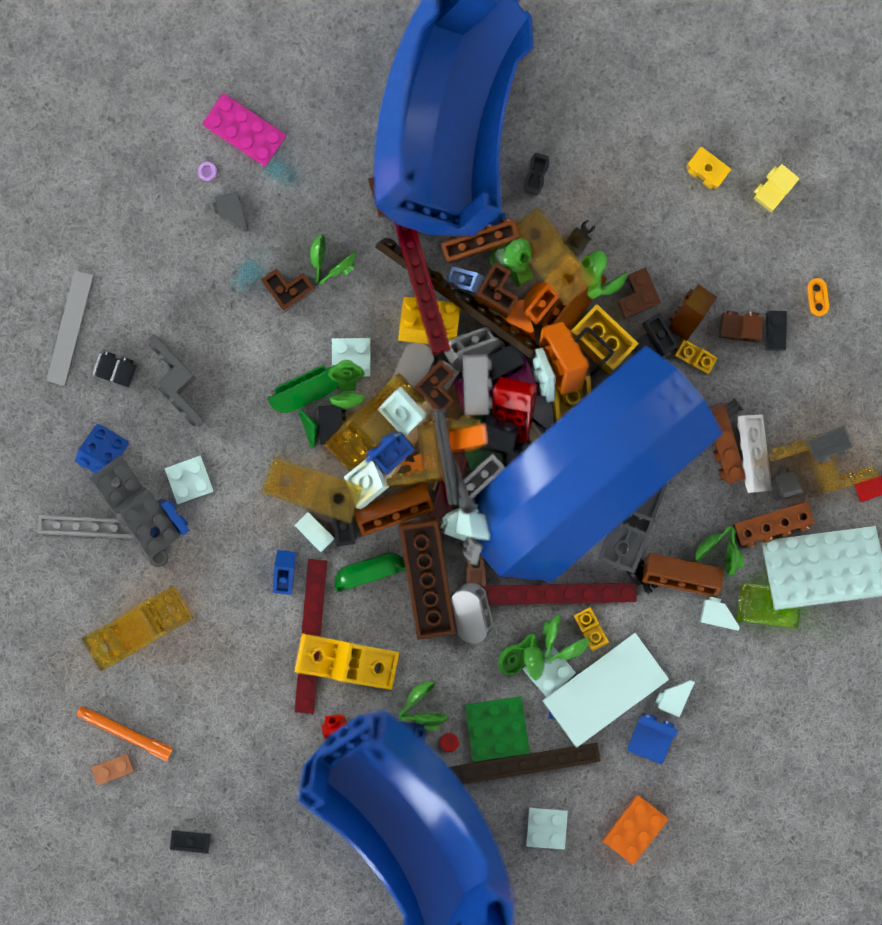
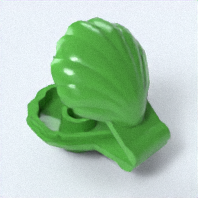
M321 234L314 240L310 256L312 265L317 270L315 282L324 284L329 277H335L341 273L346 276L356 267L353 262L357 253L353 251L328 272V275L321 280L325 255L323 248H326V238Z
M522 238L515 239L510 244L491 251L489 257L491 265L493 266L494 262L512 271L509 276L517 287L533 279L529 266L533 250L527 240Z
M601 250L591 252L589 256H585L581 261V275L588 282L587 294L592 299L602 294L611 295L617 292L627 278V272L625 271L612 281H608L601 286V276L607 264L606 255Z
M351 360L340 361L328 373L332 380L339 382V391H355L356 381L365 375L362 367ZM339 392V395L331 396L329 400L335 406L348 409L360 405L366 396L356 394V392Z
M728 526L722 534H712L702 540L697 547L695 558L696 562L700 561L728 533L725 567L726 573L729 577H732L738 568H743L744 554L739 552L738 546L735 543L736 530Z
M559 614L553 617L551 621L546 620L542 635L546 636L545 645L547 649L544 661L549 664L557 658L560 660H570L578 657L587 649L590 638H583L548 659L560 624L561 616Z
M528 634L522 642L508 646L501 652L498 661L501 673L505 676H513L521 671L524 664H526L531 678L536 681L541 678L544 671V656L541 651V645L534 634Z
M426 681L413 688L407 698V707L399 712V717L402 721L413 720L418 724L424 725L425 730H439L440 725L448 721L449 717L442 713L405 714L435 687V682Z

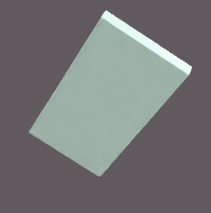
M634 633L542 701L577 748L669 679L637 634Z

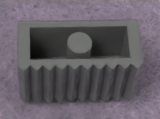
M844 426L806 440L814 462L819 461L820 464L830 461V456L837 454L838 457L849 453L848 449L852 448Z

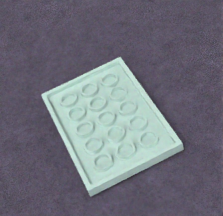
M876 526L778 538L765 543L762 540L761 542L775 610L882 596V552Z

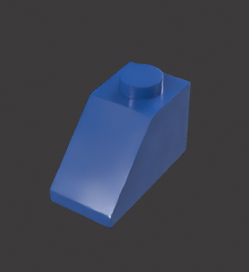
M277 550L272 593L292 595L296 552Z

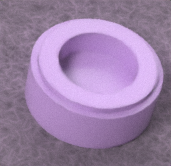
M204 162L198 167V175L203 181H212L217 175V169L213 163Z

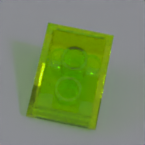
M741 583L736 621L798 629L801 606L775 610L770 586Z

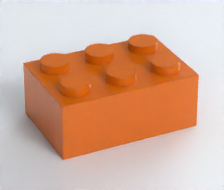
M563 322L543 327L538 346L540 347L539 349L543 348L555 376L554 382L561 395L582 389L589 364L586 357H583L580 352L578 343H575L571 331L566 328Z
M636 794L602 838V841L634 865L669 819Z

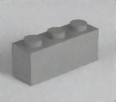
M486 354L463 355L465 415L489 414V409H492V398L488 397V390L492 389L491 378H488V371H491V359H487Z
M494 453L464 479L468 496L471 499L506 468Z

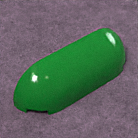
M324 365L319 366L277 386L274 389L275 393L267 398L270 406L278 412L289 413L332 393L339 384V382L332 380L328 376L329 370L332 367L325 368Z
M384 553L346 565L335 576V591L337 593L406 571L405 560L398 554Z

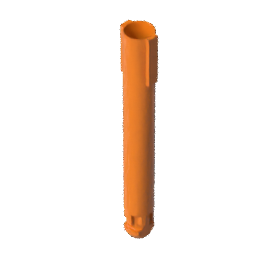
M84 706L79 708L77 712L79 718L82 717L83 720L147 750L148 753L168 761L173 751L172 747L146 737L93 710H87Z

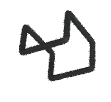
M586 327L574 339L575 343L588 331L610 352L590 373V376H593L614 354V350L591 328Z

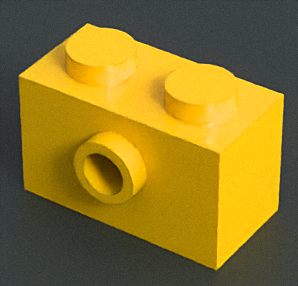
M702 146L686 166L688 168L687 172L695 178L699 176L703 179L702 183L709 189H717L731 171L730 167Z

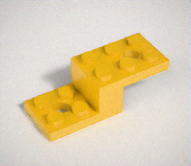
M302 634L294 672L392 690L399 652ZM319 651L320 658L315 661L313 658L314 653ZM377 663H380L381 668L376 673L374 667Z

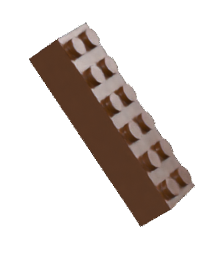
M437 517L399 523L417 640L456 634Z

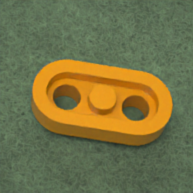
M814 278L807 285L809 309L814 316L821 317L829 310L827 285L824 280ZM814 285H818L820 287V290L818 292L813 290ZM816 304H821L822 310L818 311L815 307Z

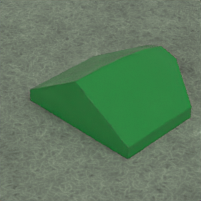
M299 410L298 413L310 447L314 448L317 441L319 424L303 410Z

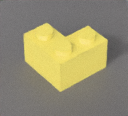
M783 164L779 168L775 166L766 176L768 181L765 185L760 184L754 191L756 194L754 199L770 212L776 208L800 179Z

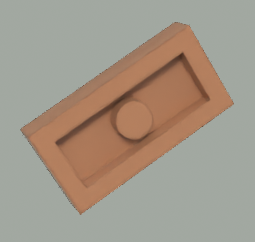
M128 753L91 767L97 785L134 772Z

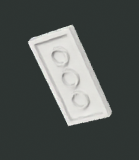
M763 415L738 416L737 427L741 437L740 448L743 453L742 465L745 470V486L748 493L772 491Z

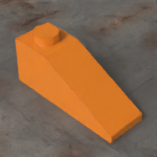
M485 424L448 433L452 453H469L487 444Z

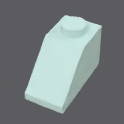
M459 507L442 517L439 528L440 533L465 541L466 535L456 533L459 510H461Z
M479 509L470 514H463L459 510L456 533L489 540L490 536L485 514L478 513Z
M309 512L295 524L297 529L320 552L335 539Z
M710 597L709 600H704L700 622L739 631V625L727 606L720 603L721 599Z
M688 680L665 689L663 693L659 692L655 703H658L657 708L680 717L695 682Z

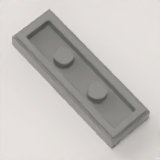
M467 536L465 541H460L459 548L470 563L477 565L482 546L476 538Z

